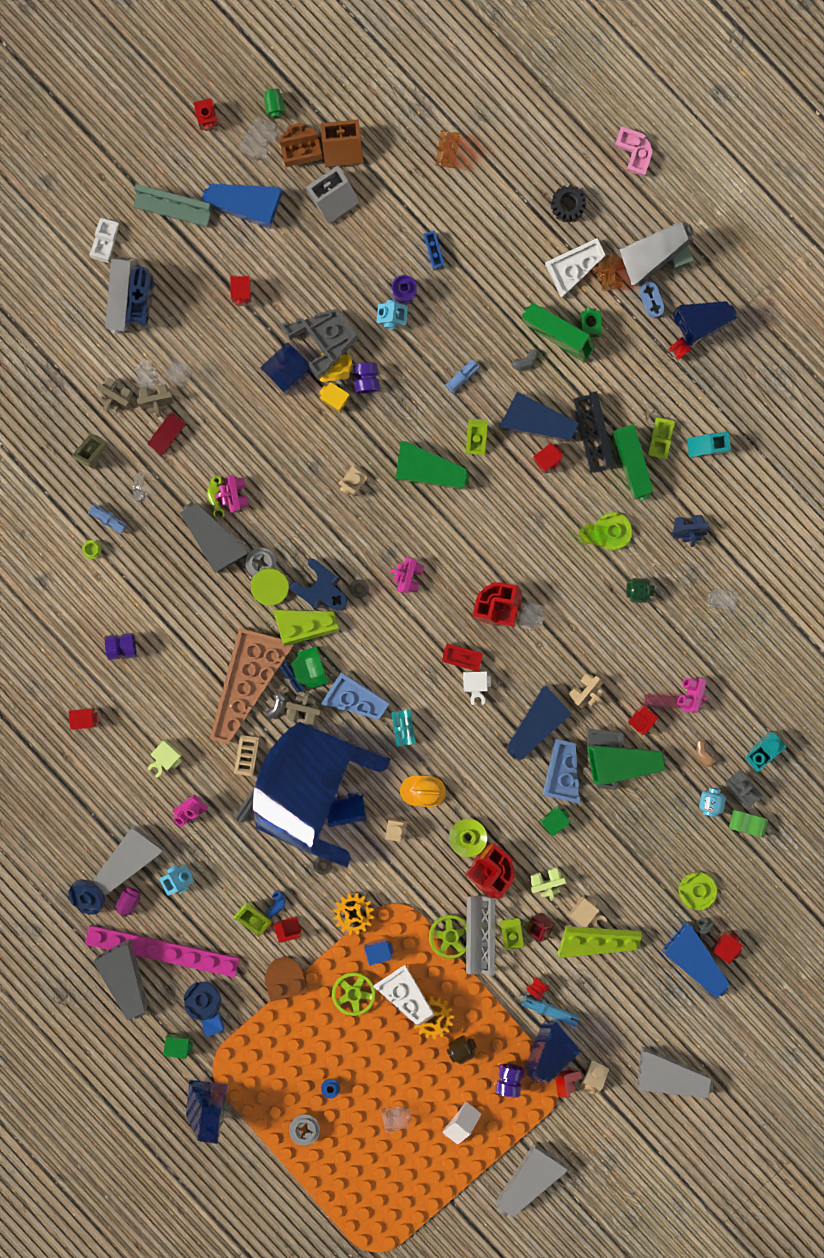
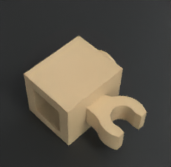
M582 896L568 913L571 918L585 928L590 922L595 928H600L597 925L599 919L607 922L605 916L596 915L599 912V909L596 907L598 903L591 897L586 899Z

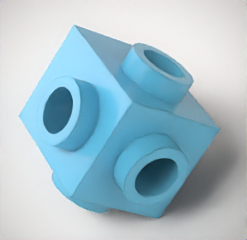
M387 300L386 303L378 304L376 323L384 325L386 329H395V326H405L408 306L398 304L394 300Z
M186 864L179 868L175 865L167 869L168 874L159 878L168 896L177 891L179 894L189 889L188 885L194 882Z

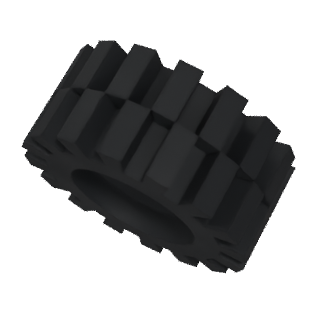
M564 185L554 193L551 209L553 210V215H556L558 220L560 218L562 222L568 221L570 223L572 220L576 221L582 216L586 207L585 195L583 196L582 190H578L579 187L575 186L574 188L572 185L566 187ZM563 198H573L576 202L575 208L570 211L563 209L561 205Z

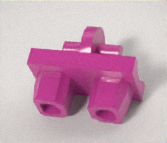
M234 475L225 478V485L219 486L221 493L216 494V499L222 498L223 505H228L229 503L230 513L247 507L249 505L248 497H238L237 490L245 489L244 478H235Z
M405 558L404 564L398 563L397 570L391 569L390 573L395 574L394 582L398 583L397 591L403 593L417 592L419 583L411 581L413 574L421 575L424 565L416 562V559Z
M684 678L682 686L688 689L686 696L680 695L677 702L682 707V711L698 713L702 703L709 702L710 698L705 696L707 680L702 678Z
M194 794L173 809L172 812L175 814L173 821L182 827L205 812L208 806L202 804L201 799Z

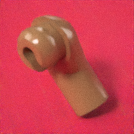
M696 741L697 759L707 767L714 766L717 760L715 756H711L706 751V741Z

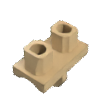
M586 673L581 679V682L587 686L585 690L581 692L575 687L569 693L575 701L574 703L580 709H583L586 704L592 707L595 702H598L600 705L603 702L599 698L604 693L599 689L603 682L597 676L593 677Z

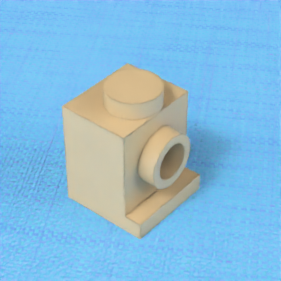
M389 818L385 839L398 842L404 840L408 821Z

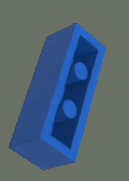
M435 231L424 233L423 237L433 271L444 268V261Z

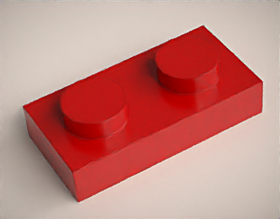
M446 643L441 662L478 672L483 653Z

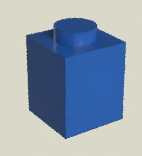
M387 938L364 944L369 966L392 960L391 954L394 953L392 942L388 943Z

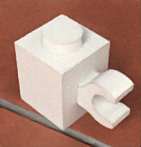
M463 672L464 692H472L471 705H474L476 697L481 698L482 705L485 704V698L479 691H487V687H491V677L487 675V672Z

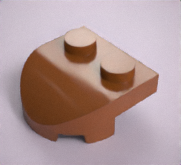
M297 123L286 128L287 131L280 136L285 167L323 159L318 135L314 128L311 129L304 123Z
M283 956L276 958L266 970L265 984L270 1002L308 992L303 967L291 957Z

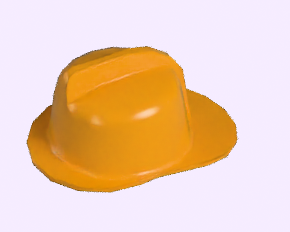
M416 775L410 776L402 782L400 795L403 801L409 805L435 807L445 799L446 788L438 778Z

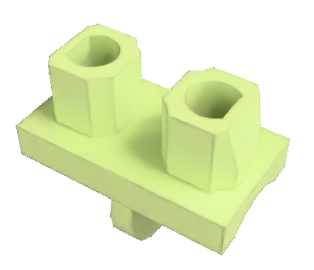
M557 867L548 869L550 879L546 881L542 880L540 872L531 874L532 885H530L532 893L547 889V891L540 894L542 898L549 896L550 901L554 900V894L560 893L559 887L551 888L566 884L565 878L561 876Z

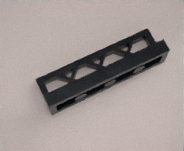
M598 392L573 398L590 473L613 468L614 462ZM589 399L590 409L585 413L580 409L578 402ZM587 417L594 421L595 426L591 432L584 428L583 425ZM591 436L598 439L599 445L596 450L588 446L587 441ZM595 454L603 459L604 466L593 468L592 459Z

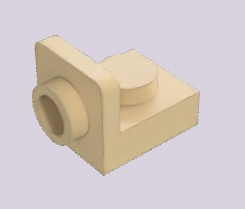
M352 466L342 481L340 480L338 483L341 486L339 490L347 496L350 494L355 496L368 477Z

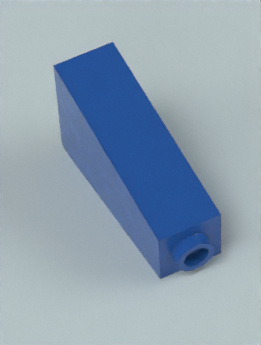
M209 184L208 189L205 188L202 200L209 203L214 210L270 229L283 192L279 187Z
M685 922L661 951L714 997H722L728 991L727 986L729 982L692 926Z

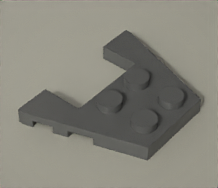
M338 308L315 314L313 318L306 320L300 318L291 324H287V322L280 324L281 330L289 340L307 331L324 353V355L309 363L311 371L318 380L325 375L358 339L357 333Z

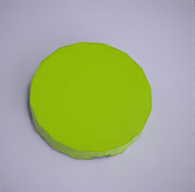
M617 512L601 516L594 528V536L597 543L607 550H619L625 547L633 533L629 519Z
M273 567L259 570L252 577L250 584L251 593L255 600L268 606L282 602L289 590L287 577L282 571Z
M692 872L681 880L679 896L688 908L704 910L715 902L717 885L708 874Z

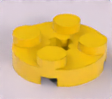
M348 353L347 355L343 354L335 363V366H332L320 381L328 382L348 379L353 367L351 356Z

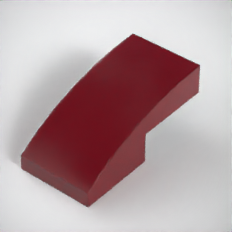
M171 412L147 444L163 456L173 441L178 438L187 423Z

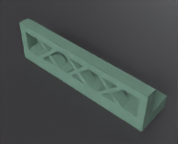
M135 184L136 197L133 205L135 209L208 228L213 210L209 203Z

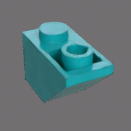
M729 431L687 438L689 458L730 452Z
M769 731L755 743L744 758L756 772H759L782 752L786 746L774 732Z

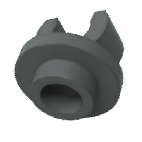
M702 918L694 924L695 932L699 934L702 940L705 933L710 932L711 936L714 935L713 922L710 919Z

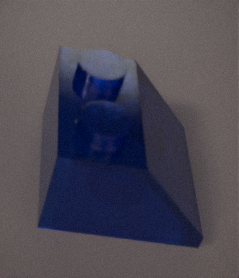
M288 342L260 367L285 396L312 372L309 362Z
M359 792L348 793V797L341 799L340 795L329 797V801L325 802L328 828L367 820L368 816L363 794L359 795Z

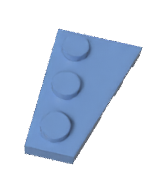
M343 672L340 673L321 705L351 711L378 720L390 704V702Z
M555 739L542 795L580 804L576 744Z

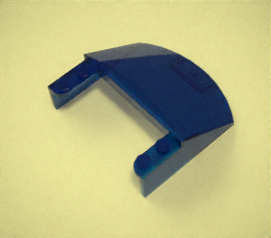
M302 722L296 723L276 741L260 767L253 798L256 828L308 854L316 855L348 868L351 859L348 850L319 839V835L349 761L371 770L382 772L387 769L391 759L386 755Z

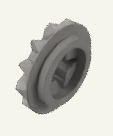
M256 548L248 554L246 568L252 576L259 569L258 564L253 560H261L263 555H265L264 562L269 566H262L261 569L267 567L276 568V558L270 550Z
M300 1114L294 1117L289 1126L291 1139L303 1146L314 1143L320 1133V1125L317 1119L310 1114ZM307 1122V1129L310 1132L306 1131L302 1137V1130L299 1127H303Z

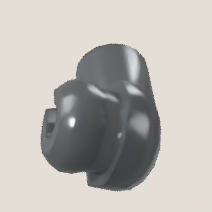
M531 349L526 358L514 359L512 367L517 371L531 369L539 353Z

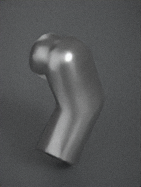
M282 692L274 696V707L265 711L269 720L283 713L286 709L287 698Z

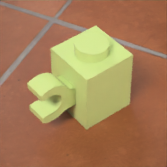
M163 740L151 753V756L156 761L149 765L148 770L150 771L153 767H157L158 773L155 775L157 778L162 775L163 767L166 770L175 769L182 762L180 760L182 754L167 740Z

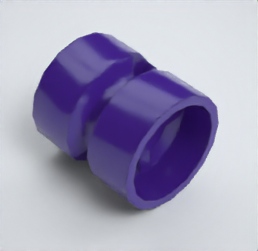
M408 275L398 276L392 283L393 299L402 305L412 303L417 293L415 280Z
M368 362L353 365L354 377L357 378L355 381L356 393L366 394L380 391L379 379L376 378L378 375L377 363Z
M126 633L122 634L121 637H118V635L105 636L107 659H120L121 656L124 658L136 657L137 651L134 634Z
M500 1064L499 1077L501 1079L497 1080L495 1092L506 1097H520L522 1085L519 1082L524 1077L525 1069L514 1064Z

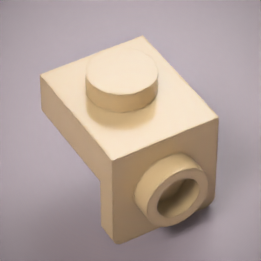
M592 1060L589 1063L584 1080L580 1082L579 1086L584 1088V1091L587 1093L597 1094L603 1088L609 1068Z

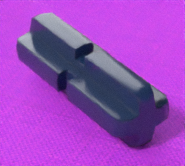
M289 662L282 664L280 669L286 678L290 680L289 682L295 691L299 693L304 690L305 685L297 683L293 668Z

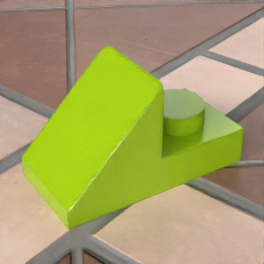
M468 420L466 454L485 455L488 420Z
M252 902L245 903L233 917L258 936L272 923L270 918L258 911Z
M520 919L501 920L500 925L505 951L524 947Z

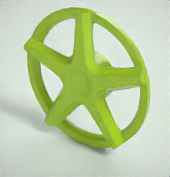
M445 915L437 919L429 931V942L434 952L447 959L462 956L466 952V947L463 948L458 939L467 933V923L455 915ZM446 919L445 931L434 930L439 922ZM452 919L459 920L465 927L454 930ZM433 936L443 939L439 950L434 945ZM450 945L460 952L456 955L444 954Z
M357 972L346 973L339 977L333 986V1002L337 1009L346 1015H361L367 1012L374 1003V985L364 974ZM349 976L359 977L353 986L343 979ZM364 980L370 985L372 994L361 991ZM338 984H340L346 993L336 1000L335 992ZM370 999L369 1005L359 1012V1000ZM347 1001L351 1002L354 1013L345 1011L339 1005Z

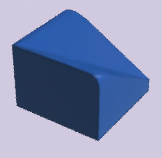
M219 1011L211 1019L201 1020L206 1037L225 1029Z

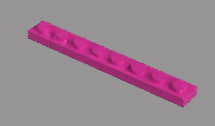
M89 925L85 945L110 949L130 938L136 956L236 977L240 957Z

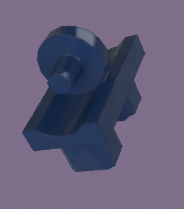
M703 515L693 516V524L686 525L685 517H676L672 537L673 539L682 538V542H689L690 547H695V541H700L702 536L707 535L709 523H705Z

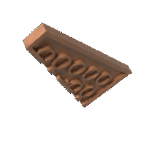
M239 628L210 740L225 744L230 743L294 644L283 646L282 640L279 638Z

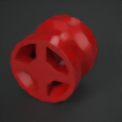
M682 336L668 350L676 355L677 360H680L692 349V346L687 345Z
M535 976L533 983L528 985L526 989L541 1001L543 994L548 992L550 987Z

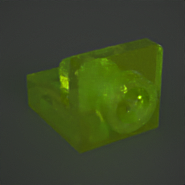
M585 523L584 528L580 527L578 538L582 539L581 544L586 543L605 547L609 527Z

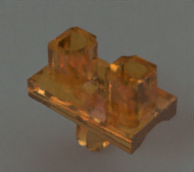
M441 130L436 166L455 168L460 133Z
M610 253L609 256H605L604 261H599V267L593 268V273L598 274L597 280L602 281V291L619 289L623 286V278L615 276V271L623 270L624 262L623 259L617 257L616 253Z

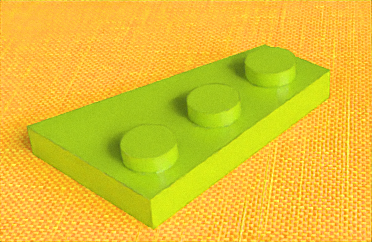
M273 610L283 646L339 631L333 611Z

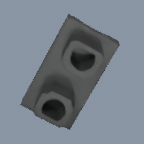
M738 770L725 782L748 809L763 797L741 770Z

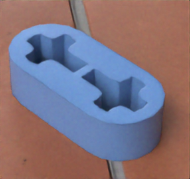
M653 282L644 283L640 288V296L644 308L650 318H658L664 312V304L659 290ZM646 287L653 289L651 299L648 293H644ZM652 302H654L655 307L660 308L657 311L658 314H656L655 311L651 312L650 309L653 307Z

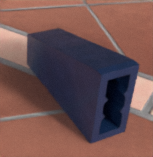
M519 392L516 393L499 426V429L564 442H569L571 438L575 439L580 430L577 428L578 422Z
M546 685L540 689L507 744L509 748L507 752L514 760L518 757L521 761L572 714Z

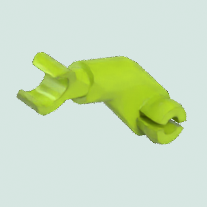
M219 476L212 477L207 491L208 500L214 509V519H216V512H221L222 519L224 518V511L219 506V499H216V494L220 492L219 486L223 484Z

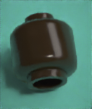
M462 1035L449 1043L447 1053L453 1063L456 1062L462 1065L475 1057L477 1046L472 1038L468 1039V1037Z

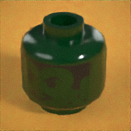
M632 578L630 583H627L626 597L630 598L632 603H648L650 596H654V585L650 584L648 578Z

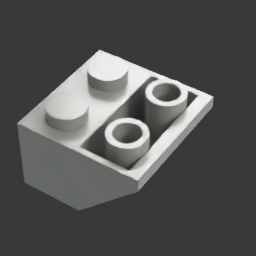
M338 165L306 187L307 194L328 224L360 203L349 181Z

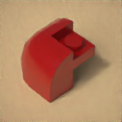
M492 582L482 591H479L472 616L476 620L490 625L515 628L517 614L521 610L522 604L520 587L513 584Z
M495 843L485 846L484 850L475 856L474 862L465 873V876L474 882L479 890L488 896L498 899L503 897L515 878L514 866L511 857Z

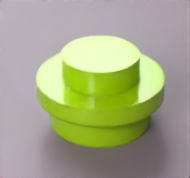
M88 540L82 546V553L88 559H95L101 554V545L95 540Z

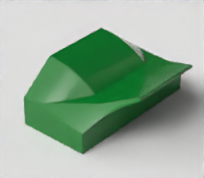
M317 646L298 652L297 658L291 663L297 683L307 685L309 688L328 683Z

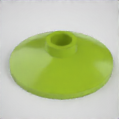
M462 819L451 828L449 843L453 851L458 855L474 857L484 850L487 844V833L480 822L474 819ZM470 834L472 837L471 840L466 841L464 836Z

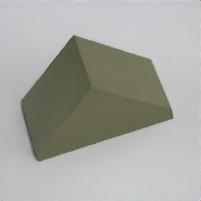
M89 434L72 454L71 458L94 469L107 443Z

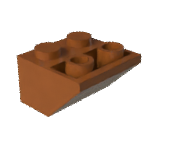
M359 119L320 123L325 168L336 167L337 165L363 164Z

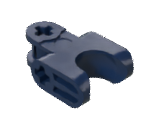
M142 266L136 267L132 271L126 325L131 326L134 323L142 325V328H147L155 280L150 275V272Z
M310 558L308 565L317 575L315 585L305 588L293 582L289 585V588L316 609L324 602L333 610H343L347 605V597L335 587L340 578L315 559ZM339 596H341L340 601L342 602V604H336L334 606L333 598H338Z

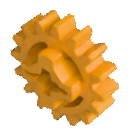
M348 893V899L342 896V903H335L338 909H333V912L337 913L333 920L339 921L336 924L337 927L343 926L342 932L349 930V935H352L353 931H355L359 935L360 929L365 932L367 931L366 925H372L369 919L375 918L374 915H371V912L375 909L369 908L372 902H365V895L359 898V893H356L354 897H352L351 893ZM349 901H357L354 906L346 905ZM363 906L366 909V916H364L362 912ZM356 909L358 917L351 918L352 914L350 911ZM341 912L345 913V921L342 919ZM358 921L362 923L360 926L351 927L353 922Z
M430 996V1000L427 1002L436 1016V1021L429 1019L420 1026L415 1024L414 1028H420V1035L426 1033L427 1039L429 1035L436 1039L437 1034L443 1037V1031L450 1032L447 1026H453V1022L450 1019L454 1018V1014L449 1013L452 1011V1007H446V1000L441 1003L439 996L437 1000ZM432 1005L439 1006L440 1008H433ZM446 1016L445 1023L441 1026V1019ZM427 1026L433 1027L434 1030L427 1029L426 1027H427Z

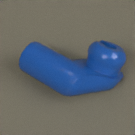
M276 890L273 893V905L266 910L270 918L285 908L286 896L283 891Z

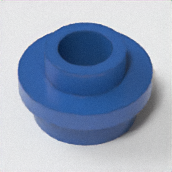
M326 1079L321 1085V1092L326 1098H335L340 1092V1084L335 1079ZM333 1086L334 1091L329 1092L327 1087Z

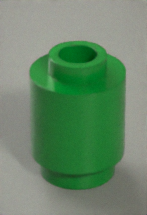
M277 88L266 90L264 96L266 115L271 117V119L282 118V115L285 114L282 93Z

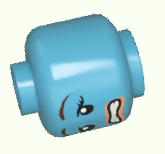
M709 787V791L702 792L699 808L703 811L704 815L718 817V814L723 813L726 796L720 793L721 789Z

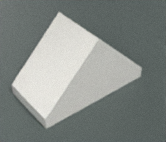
M465 1102L442 1133L458 1145L471 1134L481 1113L468 1102Z

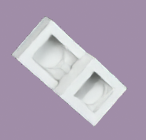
M100 218L94 234L95 240L89 254L90 258L109 263L118 232V222Z

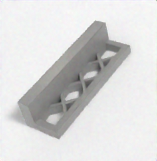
M485 895L467 896V974L482 973L489 976L495 975L494 897Z

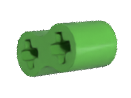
M733 810L729 829L764 838L769 819Z

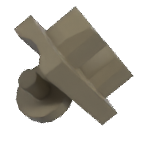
M109 377L102 385L98 384L96 388L109 397L106 399L102 396L100 402L105 404L103 410L108 412L112 408L117 411L119 406L114 403L115 401L129 409L133 392L123 387L119 395L115 394L113 391L118 383Z
M166 384L158 385V394L152 396L149 388L139 389L137 404L140 406V409H147L148 414L155 412L157 418L161 417V411L167 410L166 405L175 403L174 397Z
M305 692L304 697L297 695L296 701L303 702L302 705L289 701L286 703L287 719L297 721L298 713L302 711L306 712L304 723L314 725L317 716L321 713V709L307 706V704H315V699L309 698V692Z

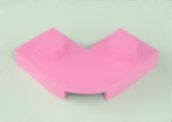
M621 126L614 147L632 152L626 171L645 176L652 156L651 145L644 134Z

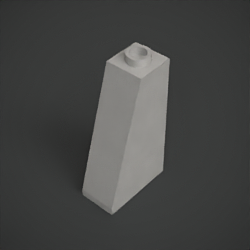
M121 256L111 259L105 328L111 329V333L122 334V331L128 330L126 314L130 301L129 289L132 271L137 267L138 259Z
M134 826L92 882L98 885L103 893L107 895L161 854L165 848Z
M641 1047L637 1080L639 1090L709 1098V1092L712 1093L713 1081H711L708 1074Z
M533 1143L497 1198L496 1205L498 1211L506 1216L509 1214L514 1217L568 1170L566 1164Z

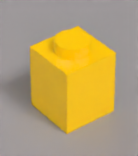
M332 382L328 386L325 384L319 392L321 395L320 400L339 413L350 398V394Z

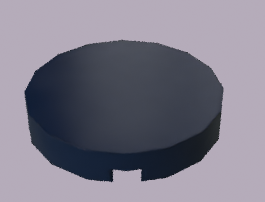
M85 879L77 880L68 891V897L72 905H76L82 913L95 915L105 905L103 891L92 881Z
M203 981L192 984L184 995L185 1011L195 1020L205 1021L211 1019L218 1013L221 1007L222 998L220 991L210 982Z

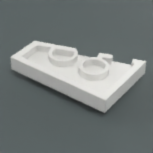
M598 238L545 262L560 297L562 298L605 257V253Z
M406 965L373 986L418 1026L435 1016Z

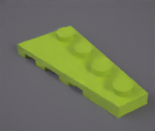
M566 926L559 946L558 958L634 951L638 949L642 938L641 931Z

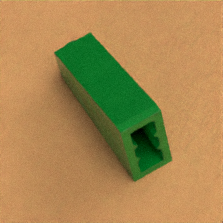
M533 302L523 311L522 320L525 325L581 362H586L595 348L589 334Z
M632 424L617 429L611 436L633 500L638 498L639 501L650 498L649 494H652L654 491L635 426Z
M401 441L396 481L464 490L465 485L468 486L470 474H466V468L406 441Z
M598 745L587 746L593 783L597 785L665 771V758L660 751Z

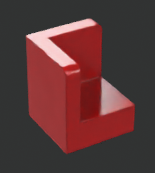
M641 705L628 720V724L644 736L659 718L647 707Z
M297 916L274 923L279 943L302 936Z
M569 1068L558 1071L555 1074L558 1096L570 1098V1093L576 1091L575 1080L582 1079L581 1071Z

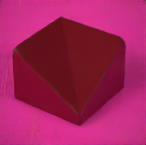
M538 913L531 918L526 932L539 942H543L549 938L555 923L543 914Z

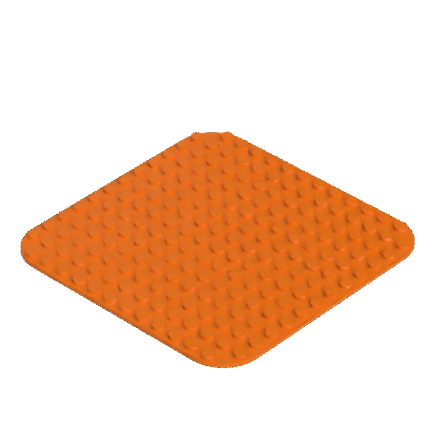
M399 903L382 905L372 911L371 915H374L375 918L369 919L372 925H366L367 931L364 932L360 929L359 935L355 931H353L352 935L346 933L303 971L308 992L272 1002L269 1001L220 1045L213 1061V1077L221 1094L225 1097L227 1090V1101L355 1246L369 1252H386L401 1245L553 1110L559 1097L555 1075L550 1077L552 1080H550L549 1084L545 1083V1081L538 1082L541 1078L545 1080L544 1077L554 1068L548 1057L475 974L466 973V964L460 957L447 959L434 952L429 942V931L432 926L418 910ZM433 936L434 945L438 950L443 943V939ZM387 938L388 943L392 942L394 953L391 954L392 960L369 966L364 944ZM449 946L444 954L456 955L457 953ZM406 965L427 1001L430 1000V996H433L434 1000H437L439 996L441 1003L446 1000V1007H452V1011L449 1013L454 1014V1018L450 1019L453 1022V1026H447L450 1032L443 1031V1037L437 1034L436 1039H433L432 1035H429L427 1039L426 1033L420 1035V1028L415 1029V1023L377 989H375L374 1003L367 1012L358 1016L346 1015L339 1011L333 1002V986L339 977L350 972L364 974L375 985ZM349 976L343 980L353 986L359 977ZM364 980L361 991L372 994L370 985ZM340 984L336 988V1000L346 993ZM370 999L359 1000V1012L369 1005ZM347 1001L339 1005L345 1011L354 1013L351 1002ZM432 1005L433 1008H440L439 1006ZM433 1016V1017L430 1018V1019H433V1021H436V1016ZM446 1016L441 1019V1026L445 1023ZM427 1026V1027H426L427 1029L434 1030L433 1027H430V1026ZM465 1035L468 1039L472 1038L477 1046L475 1057L462 1065L456 1062L453 1063L447 1053L449 1043ZM500 1064H514L525 1069L524 1077L519 1082L522 1085L520 1097H506L495 1092L497 1080L501 1079L499 1077ZM326 1079H335L340 1084V1092L335 1098H326L321 1092V1085ZM328 1086L327 1090L329 1092L334 1091V1087ZM468 1102L481 1113V1116L471 1134L457 1145L442 1131L464 1103ZM300 1114H310L317 1119L320 1125L319 1136L310 1145L303 1146L295 1143L289 1134L290 1123L294 1117ZM307 1122L303 1127H299L302 1130V1137L306 1131L310 1132L307 1129Z

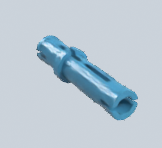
M525 994L523 999L530 1001V1003L522 1001L521 1006L535 1010L537 1014L541 1015L543 1013L576 1027L578 1022L571 1020V1018L579 1020L578 1014L576 1015L548 1004L546 1000L542 999L540 1001Z

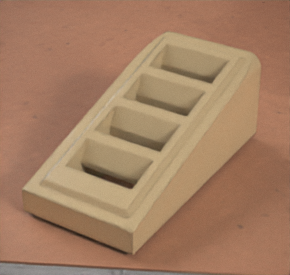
M240 735L234 774L254 776L259 737ZM243 741L252 742L254 746L243 745ZM242 749L253 750V754L242 753ZM241 757L252 758L251 762L242 761ZM240 765L250 766V770L242 769Z

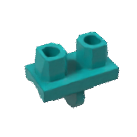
M411 710L391 712L396 746L416 744Z

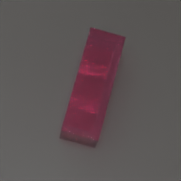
M644 694V706L681 708L677 704L680 696Z

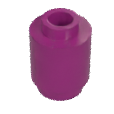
M129 886L126 890H123L115 905L118 909L117 913L125 917L132 915L141 899V892Z

